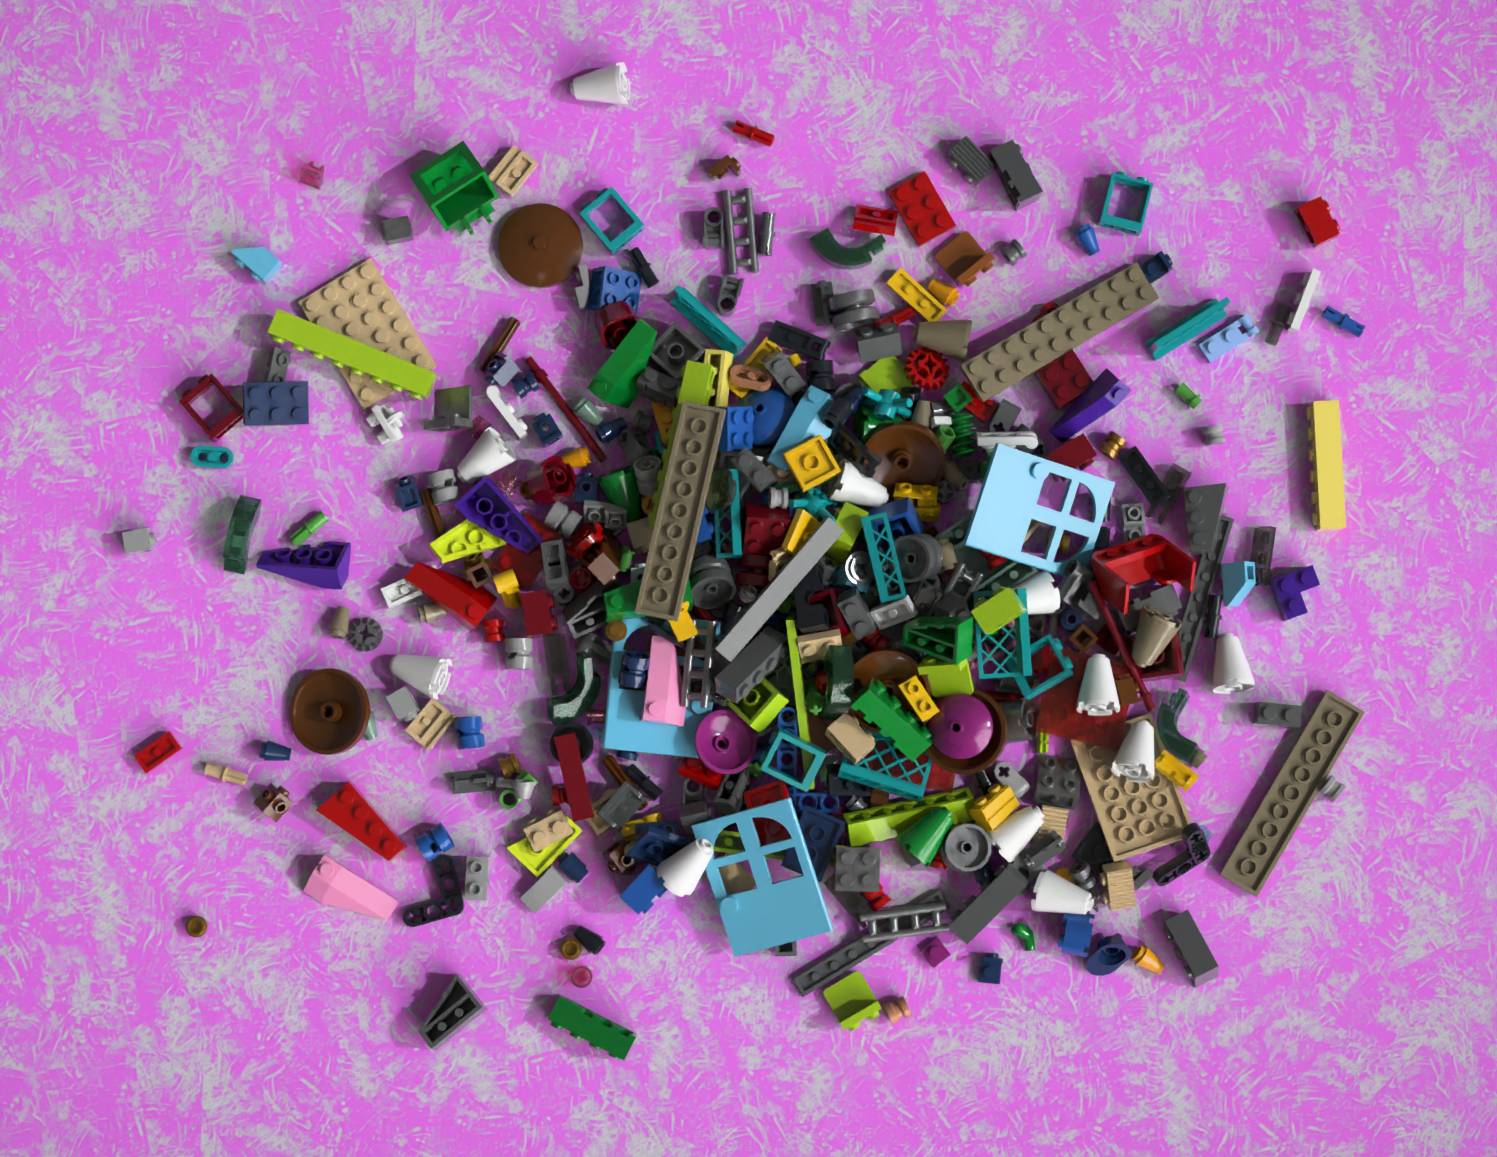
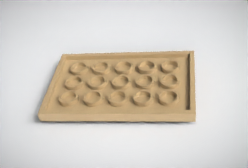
M371 258L298 302L309 321L427 370L431 371L438 367ZM344 365L343 368H339L364 410L369 409L397 392L390 388L391 384L383 381L382 384H378L370 380L371 376L364 373L362 376L350 372L351 368Z
M1152 713L1070 740L1113 863L1183 840L1182 830L1192 823L1178 785L1154 768L1153 780L1149 778V782L1146 783L1127 781L1125 775L1120 774V777H1118L1111 770V765L1132 724L1138 722V720L1148 721L1154 728V762L1164 751V746Z

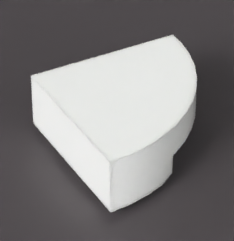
M934 416L930 419L931 429L937 431L941 425L950 426L952 424L951 417Z

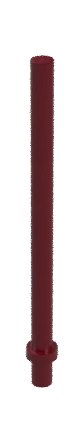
M1095 580L1088 582L1087 585L1131 677H1133V681L1138 683L1139 697L1143 698L1148 712L1156 709L1151 699L1152 694L1147 691Z

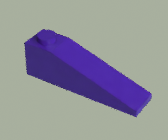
M1106 368L1048 431L1063 443L1117 407L1132 390Z
M488 475L454 504L470 522L526 554L544 540Z
M329 541L323 542V546L311 547L308 544L303 545L302 549L291 550L289 547L266 550L262 552L256 566L259 569L319 588L342 590L349 574L351 543Z

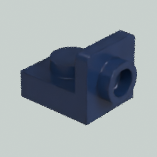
M1160 251L1157 255L1139 266L1150 284L1168 274L1173 269L1171 266L1173 262L1168 254L1164 255Z
M404 476L399 478L397 482H394L402 512L423 506L414 476Z
M986 952L985 956H980L978 982L1000 984L1003 959L998 958V953Z

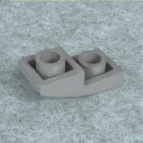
M587 263L578 265L580 271L576 272L578 284H583V286L576 287V294H573L575 307L580 306L581 312L586 310L590 291Z
M584 500V522L593 523V520H596L598 523H605V528L626 529L627 509L610 503Z
M1143 503L1122 504L1123 542L1145 536Z
M551 866L520 897V900L533 913H536L568 880Z

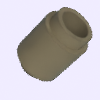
M948 538L939 540L938 543L943 553L941 569L942 571L953 569L954 564L958 563L953 545L949 542Z

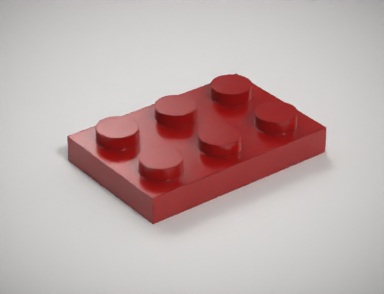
M925 171L888 191L891 200L918 247L956 227L955 222Z
M528 513L525 515L526 520L544 539L541 543L561 540L563 538L557 531L544 525L543 522ZM507 543L494 563L495 569L504 572L513 568L518 583L529 590L544 568L541 543L528 554Z
M777 780L743 793L747 809L789 798L786 782L782 780ZM765 817L752 818L761 846L791 838L788 830L779 822Z

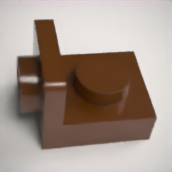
M726 155L708 170V176L713 181L717 178L721 180L728 174L729 171L727 169L730 168L738 177L741 174L739 169L741 165L734 157L730 158Z

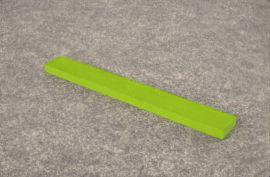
M788 616L786 618L799 734L800 738L811 742L801 657L797 642L798 632L795 625V616ZM801 748L805 774L813 756L811 752ZM815 778L809 789H814L816 784Z

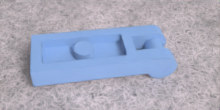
M1249 314L1244 315L1198 345L1208 363L1213 362L1259 332L1257 326L1254 327L1250 321L1251 317ZM1242 325L1247 330L1243 335L1238 329Z

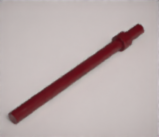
M532 356L527 358L525 363L534 373L533 377L536 381L543 385L600 463L605 461L607 456L547 378L548 374L545 370L538 366Z

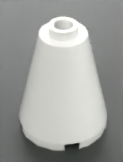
M617 62L574 78L573 83L570 84L572 96H575L577 100L628 104L627 101L630 100V81L624 75V72H628L625 63Z
M489 427L483 432L458 465L457 469L459 472H457V476L462 482L471 484L516 460V454L507 441L504 442L499 438L501 434L494 428Z
M843 459L839 462L838 466L841 469V473L837 475L836 481L829 482L826 493L829 496L828 499L839 502L847 501L851 504L869 507H880L886 504L889 494L884 486L873 478L864 476L849 461Z
M1046 571L1039 572L1012 588H1026L1028 615L1054 613L1060 607L1058 587H1053L1051 582L1055 580Z
M1233 633L1222 634L1216 643L1212 679L1213 692L1217 694H1230V691L1237 690V693H1242L1254 689L1255 681L1239 638L1234 636Z
M397 654L396 657L391 659L389 664L393 675L434 699H439L438 694L443 695L451 677V673L448 672V666L452 667V662L446 657Z
M1094 654L1087 661L1076 704V710L1079 713H1082V710H1086L1088 715L1106 716L1112 715V710H1116L1117 713L1120 711L1110 660L1105 658L1103 654Z
M1138 720V722L1132 724L1111 765V770L1116 776L1120 777V774L1126 776L1127 781L1137 783L1149 782V778L1153 780L1155 774L1154 728L1148 721Z
M1030 805L1009 815L993 831L985 832L988 834L993 846L995 845L999 849L998 852L1011 863L1044 823L1042 818L1045 815L1038 806L1033 808Z
M696 839L662 861L657 867L658 878L662 876L665 881L663 883L665 888L680 897H683L685 894L687 896L691 895L714 853L712 844L706 839Z
M1043 869L1044 872H1040L1033 890L1036 893V900H1031V909L1033 911L1086 914L1087 911L1092 910L1094 899L1091 898V893L1050 870Z

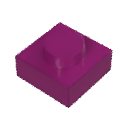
M938 937L920 950L933 968L951 955Z

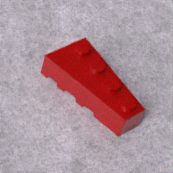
M352 782L346 783L316 810L388 861H392L408 847Z

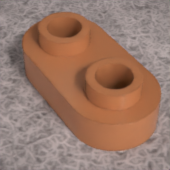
M735 365L730 370L729 379L736 386L757 391H766L771 387L772 375L766 370L745 365Z

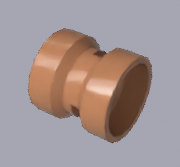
M903 996L897 998L895 1003L888 1002L884 1004L892 1025L899 1022L901 1017L908 1018L912 1016Z

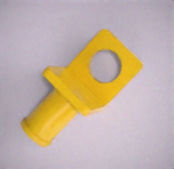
M688 601L682 603L678 622L668 620L678 642L698 634L688 613Z

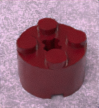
M625 301L609 304L599 309L595 314V328L602 344L608 350H616L638 322L634 309Z
M551 456L533 465L526 471L525 478L534 502L549 505L572 494L573 487L576 486V476L569 463L565 464L562 461L563 458Z

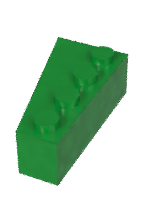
M688 577L683 603L688 601V611H691L693 598ZM642 579L604 593L602 602L606 622L647 616L635 613Z
M871 678L853 694L850 707L854 711L860 709L864 715L863 718L869 724L871 722L876 723L879 733L884 737H892L893 745L913 762L931 746L932 734L925 726L921 727L916 722V717L910 711L906 712L901 707L902 704L894 695L891 697L886 692L887 689L881 681H875Z
M563 995L559 996L548 1017V1020L552 1021L551 1026L559 1030L565 1028L570 1031L569 1035L578 1040L583 1038L589 1041L590 1046L609 1052L608 1055L617 1060H625L637 1037V1034Z

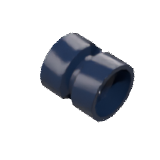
M624 651L621 660L623 668L619 671L618 683L632 688H644L647 681L645 670L649 669L650 656L639 651Z

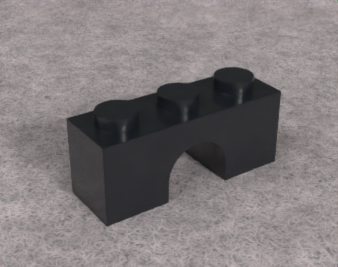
M817 564L812 567L794 588V597H792L793 607L797 610L795 625L797 630H800L804 635L830 630L827 609L822 604L809 605L810 597L815 592L824 590L822 571Z

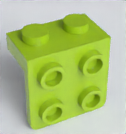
M896 356L879 359L868 370L865 369L858 377L860 380L858 382L859 385H862L864 388L868 387L879 393L880 389H888L900 394L901 388L913 387L911 385L913 380L911 378L906 379L909 372L903 370L905 366Z
M930 655L925 656L918 666L919 675H928L931 693L934 697H947L953 694L971 695L974 691L967 659L955 665Z
M860 971L853 972L823 991L825 998L844 1030L849 1029V1031L858 1028L861 1026L860 1021L868 1018V1020L875 1018L880 1014L879 1010L882 1009Z

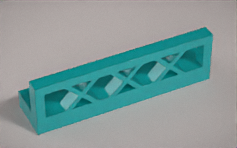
M729 469V472H713L716 558L743 557L738 469ZM717 477H730V486L725 491L718 486ZM718 490L722 493V495L719 498ZM724 496L731 501V507L726 513L719 508V501ZM719 512H721V513L723 514V516H722L720 519H719ZM725 517L732 522V528L727 534L720 529V523ZM726 538L733 544V553H721L720 545Z
M887 512L861 518L881 603L907 597ZM883 518L885 527L881 534L874 530L872 520ZM885 531L887 532L888 538L883 536ZM881 538L888 541L890 545L886 555L879 551L878 542ZM890 552L892 553L893 559H891L890 557H888V555L890 554ZM886 559L895 565V570L891 576L884 572L883 564ZM895 573L897 574L898 580L893 578ZM891 580L899 584L901 594L890 596L888 585Z

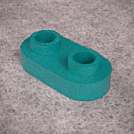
M200 445L195 447L190 455L192 463L201 468L227 469L234 463V454L226 447ZM202 453L206 454V459L203 460V461H200V460H199L200 454H202ZM222 455L227 456L226 462H221L220 458Z

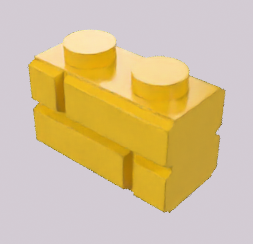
M992 785L987 790L989 793L976 799L974 806L969 810L976 825L983 828L984 831H993L1019 807L1020 803L1008 785Z

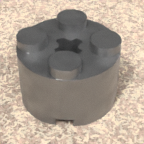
M1019 698L997 702L1002 708L1007 721L1008 735L1006 744L1030 741L1037 737L1039 723L1038 718L1034 719L1033 712H1036V708L1031 699Z

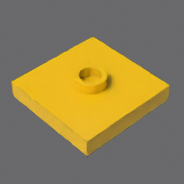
M821 434L782 454L802 492L841 473V469Z
M798 508L781 547L793 555L820 522L804 509Z

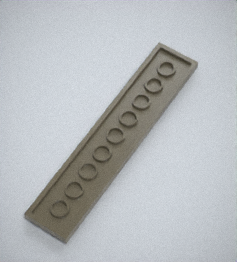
M1136 262L960 365L959 368L980 402L983 403L1068 351L1080 346L1156 301L1159 296L1151 283L1149 284L1139 264Z
M687 401L682 403L636 603L635 613L675 622L679 621L725 419V409Z
M1325 691L1221 869L1220 876L1255 897L1259 895L1365 713L1363 710L1331 691Z

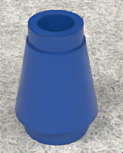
M1089 223L1074 230L1075 239L1089 256L1100 251L1094 229L1090 227Z

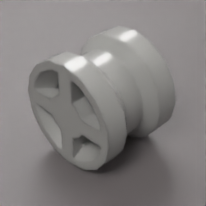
M1223 425L1202 429V434L1206 438L1205 446L1226 442L1225 437L1222 435Z
M769 487L768 508L780 507L781 509H787L788 489L781 488L778 490L775 487Z
M1331 775L1324 781L1319 793L1328 796V800L1333 802L1343 792L1345 785L1338 783L1335 777Z

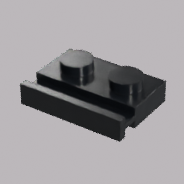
M841 764L826 765L827 796H871L869 786L837 776Z

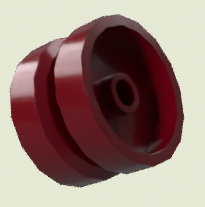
M742 554L743 557H739L738 566L750 570V572H737L735 584L742 586V584L754 585L757 589L763 590L770 582L768 580L769 561L772 560V557Z

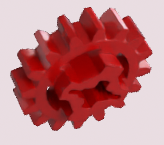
M917 347L915 351L909 353L904 361L906 366L903 370L909 372L906 379L911 378L913 380L912 386L918 384L919 390L925 387L927 392L931 388L936 391L945 384L950 375L947 373L950 366L945 365L948 360L942 359L941 353L936 354L934 350L929 351L927 347H924L922 350L920 347Z

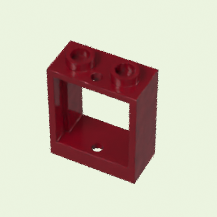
M211 373L209 376L206 374L201 377L194 389L186 390L181 395L182 399L179 402L208 436L217 442L243 419V408ZM215 385L235 409L211 429L190 404L211 386Z

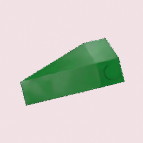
M640 318L587 388L602 401L628 409L638 396L637 380L647 366L657 331Z

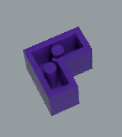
M1313 565L1268 581L1283 621L1308 613L1300 592L1320 585Z

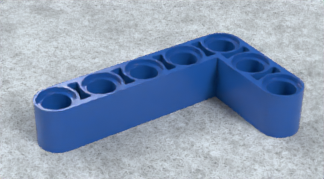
M786 704L778 713V730L782 728L797 736V710L794 706ZM785 710L793 712L794 716L791 720L782 718V713ZM781 739L777 747V769L794 778H797V746ZM784 753H790L793 759L791 762L785 763L781 760V756ZM786 784L795 812H803L806 805L802 803V799L805 796H811L814 799V802L808 805L809 807L823 813L834 812L839 807L837 796H831L835 799L833 805L827 806L823 803V800L828 797L827 790L809 789L805 792L801 789H796V787L790 784Z

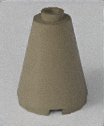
M972 320L920 322L919 326L914 327L913 338L917 339V344L958 361L965 362Z
M1143 605L1131 656L1134 659V663L1143 668H1146V665L1151 666L1179 631L1183 622L1178 618L1175 622L1171 619L1172 615L1159 608L1149 606L1147 609L1146 605Z

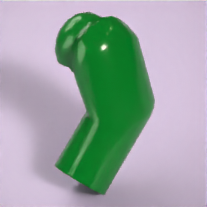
M1023 923L1013 924L1011 926V933L1014 936L1018 935L1024 940L1025 951L1036 950L1033 931Z

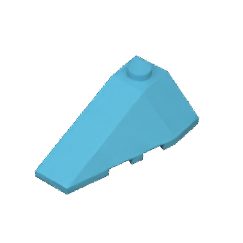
M810 385L767 460L768 463L787 471L789 467L782 456L783 453L820 434L823 440L832 434L834 430L829 429L822 422L823 413L834 401L830 394Z

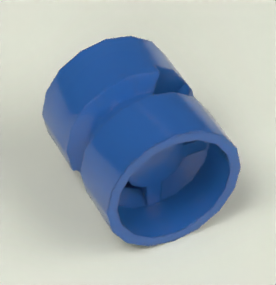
M481 716L454 720L455 732L459 733V736L456 738L458 750L485 746L484 734L480 733V730L483 728Z
M441 822L430 828V833L423 832L414 838L428 862L438 857L440 851L445 853L455 847L450 835Z

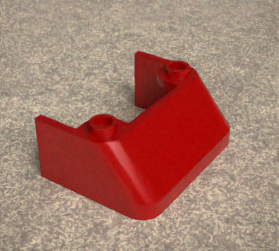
M1149 534L1092 554L1091 565L1101 594L1107 602L1122 614H1127L1130 586L1152 578L1164 586L1177 582L1189 592L1193 591L1196 561L1161 535Z

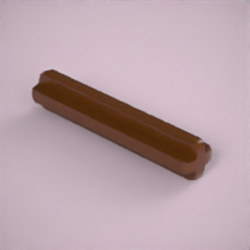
M514 317L509 318L479 366L480 371L484 372L488 364L497 358L495 355L497 351L501 353L504 351L520 325L519 320Z
M428 488L420 491V497L436 540L444 535L446 530L438 507L434 505L431 495L432 490Z
M612 755L603 759V764L620 787L627 781L637 790ZM645 801L638 810L644 809L648 803Z

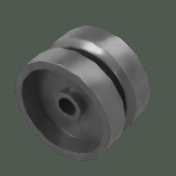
M873 289L854 290L839 294L828 300L830 311L839 313L832 319L834 330L858 328L880 319L878 308L869 306L876 300Z
M957 824L950 827L938 852L942 862L948 868L954 871H974L987 863L991 855V841L983 828L975 824Z

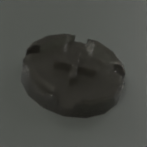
M713 468L705 506L711 510H725L734 501L737 484L736 480H733L732 472L728 469Z

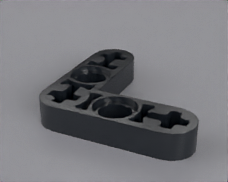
M1197 823L1187 825L1181 832L1187 850L1153 872L1152 878L1158 886L1167 885L1204 862L1210 856L1211 852L1205 834Z
M441 854L433 862L442 899L407 909L403 914V921L407 926L416 927L458 915L464 910L465 904L454 862L449 855ZM440 858L449 861L446 869L447 872L452 870L453 875H446L440 878V873H444L443 868L438 867V863L441 862ZM447 878L455 882V887L451 891H447L443 887V882ZM453 899H455V902H460L457 912H454V909L446 910L448 915H444V908L441 902H445L444 906L452 904ZM432 905H436L440 909V913L436 918H432L428 914V908ZM420 908H424L426 921H423V917L417 918L416 923H413L412 920L408 921L407 916H410V911L418 914L422 913Z

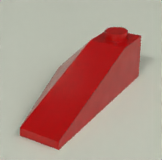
M416 562L404 577V580L470 631L478 625L497 600V597L482 585L475 588L472 581L468 582L464 578L420 562Z

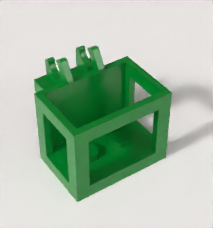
M464 141L410 174L417 189L445 231L455 226L459 233L467 229L469 234L472 235L474 232L470 224L483 216L488 224L492 222L489 214L495 210L491 202L499 198V195L486 172Z

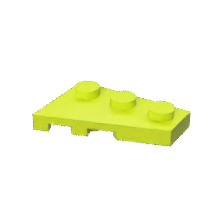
M466 519L430 543L429 548L441 563L504 546L507 542Z
M566 816L574 831L573 834L536 853L527 837L507 847V849L538 878L583 830Z

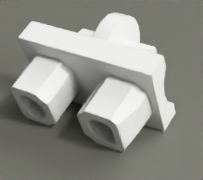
M385 404L381 406L376 405L372 408L373 412L366 419L372 427L381 424L384 430L377 434L381 444L401 440L404 436L399 428L403 426L400 420L404 416L403 412L396 413L393 407L387 409Z

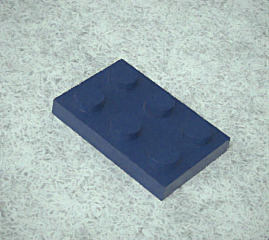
M308 381L243 382V425L309 424Z
M806 805L799 820V825L817 880L821 883L846 822ZM795 847L788 848L780 866L803 875Z
M648 825L624 847V855L658 867L662 861L693 841Z

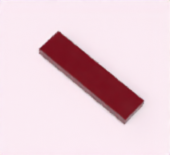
M576 733L555 736L554 741L573 822L594 817Z

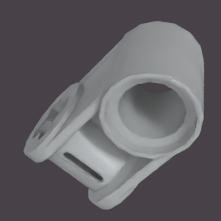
M997 762L992 767L993 777L1000 785L1010 786L1017 800L1031 788L1029 783L1009 763ZM999 767L1007 768L1005 771L1006 776L998 775L1000 773Z

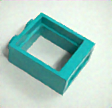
M1117 171L1112 173L1109 178L1098 226L1139 236L1142 232L1154 183L1149 182V179L1144 177H1128V174L1125 172ZM1114 184L1144 191L1137 222L1107 215Z
M611 186L609 189L604 188L597 194L598 198L592 203L589 201L584 204L579 214L580 218L607 250L614 255L645 229V225ZM612 196L634 223L610 242L588 215Z
M1048 634L1031 644L1030 651L1031 656L1046 647L1051 646L1064 671L1035 688H1032L1026 676L1014 677L1024 697L1028 700L1074 675L1071 670L1074 667L1068 656L1064 657L1061 652L1063 645L1058 637L1054 639L1053 636ZM1010 657L1006 661L1011 672H1018L1017 662Z
M779 728L778 732L773 731L768 741L771 744L769 750H764L758 761L761 763L760 770L807 792L826 756V750ZM781 739L814 754L801 781L769 766Z

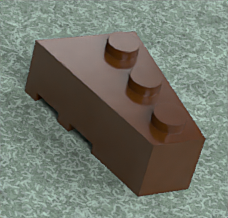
M603 525L601 532L603 539L596 545L592 544L587 549V553L578 560L593 576L605 585L614 581L618 575L617 573L620 571L621 542Z

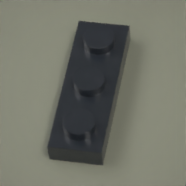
M1136 445L1118 457L1154 510L1172 498Z

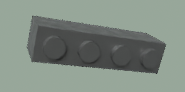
M767 626L715 677L716 693L736 704L743 697H746L750 690L756 684H759L769 671L774 670L776 664L782 658L787 657L789 654L788 636Z
M1011 863L1006 867L1001 865L994 873L996 877L991 882L986 880L979 888L981 892L977 896L972 894L964 903L966 907L962 911L957 909L950 917L952 921L948 927L966 944L983 930L1026 887L1029 880Z

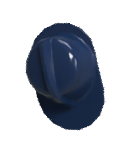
M1119 933L1103 937L1098 942L1097 950L1086 961L1087 971L1096 976L1111 974L1131 958L1132 950L1125 944Z

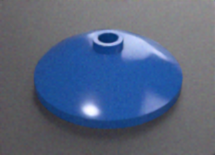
M772 385L766 391L751 389L736 404V406H753V445L758 446L778 442L795 411V405L791 397L783 389ZM763 407L762 411L757 412L759 408Z

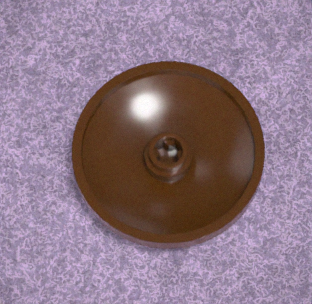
M537 203L518 209L506 220L499 234L498 252L505 270L517 282L532 288H550L563 283L575 272L582 258L583 240L577 223L566 211L551 204Z
M911 421L890 422L874 430L863 443L873 453L882 457L880 465L875 467L876 472L872 478L887 489L889 500H894L893 495L896 483L936 487L945 470L944 448L936 434L924 425Z
M878 649L868 652L860 657L847 673L844 683L845 705L850 715H853L862 727L879 733L876 723L871 722L869 724L863 718L864 715L860 709L854 711L850 707L853 694L873 678L875 681H881L887 689L886 692L891 697L893 695L897 697L902 704L901 707L906 712L910 711L916 717V722L918 723L920 721L918 715L898 685L916 675L930 696L931 688L928 675H919L918 666L920 663L903 651Z
M326 668L314 671L299 683L293 693L290 703V723L293 732L303 746L315 753L336 755L348 751L360 741L369 723L370 703L367 692L355 676L344 670Z
M974 689L971 696L984 703L993 721V733L987 747L978 755L967 759L948 757L940 752L933 742L925 750L936 765L951 773L968 775L987 769L1000 757L1006 745L1008 727L1002 708L990 695ZM936 697L933 700L934 704L936 705L945 697ZM929 720L923 721L921 727L925 726L929 730ZM957 723L954 725L955 731L960 730V726Z

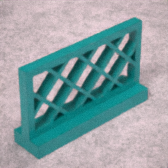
M679 285L674 289L675 297L670 302V305L718 348L732 353L734 359L747 343L684 287L682 289Z
M1226 297L1218 302L1215 298L1146 341L1144 345L1154 361L1162 358L1227 317L1224 308L1230 303V300Z
M1026 588L1014 589L1027 611L1014 619L1015 625L1010 631L1004 627L1001 628L1007 634L999 643L989 634H985L981 639V632L984 633V631L975 619L979 679L1032 676ZM994 591L973 592L974 604L978 602V596H988L991 599ZM1014 629H1015V636H1013V635L1011 634V632H1012ZM1008 636L1016 641V647L1011 653L1001 646ZM986 637L997 645L989 655L981 647V643ZM998 647L1008 654V657L1001 665L991 657ZM1015 651L1017 652V659L1013 656ZM982 653L986 656V658L983 661ZM1011 657L1017 662L1018 672L1009 673L1002 666ZM988 658L998 666L993 674H983V664ZM999 669H1001V670H1003L1005 673H997V672L999 671Z
M862 728L874 737V742L878 740L885 741L888 749L878 753L874 746L873 752L875 755L866 760L862 758V762L856 765L848 763L847 758L843 756L837 776L920 803L933 762L929 757L928 762L922 766H919L915 759L913 763L916 769L906 773L901 763L909 758L906 756L899 760L894 751L897 747L891 746L893 738H887L882 734ZM891 752L896 762L886 766L880 756ZM877 758L882 769L873 771L867 763ZM898 765L903 775L897 778L892 777L888 771L889 768ZM918 771L922 777L921 785L912 783L909 775Z

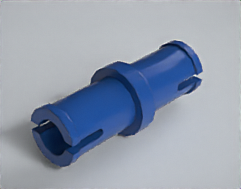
M1329 305L1321 316L1337 325L1338 329H1344L1358 338L1365 329V325L1349 318L1350 315L1347 313L1342 314Z

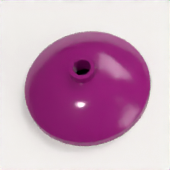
M953 694L943 698L936 704L940 712L929 719V731L932 734V742L940 752L951 758L967 759L978 755L987 747L993 733V721L988 708L983 702L968 694ZM956 723L960 726L959 731L954 730V725Z
M718 710L705 716L698 724L694 736L695 750L700 761L708 769L718 774L730 775L742 771L751 763L756 753L757 741L753 728L736 712L731 710ZM718 741L723 744L722 748L718 746Z

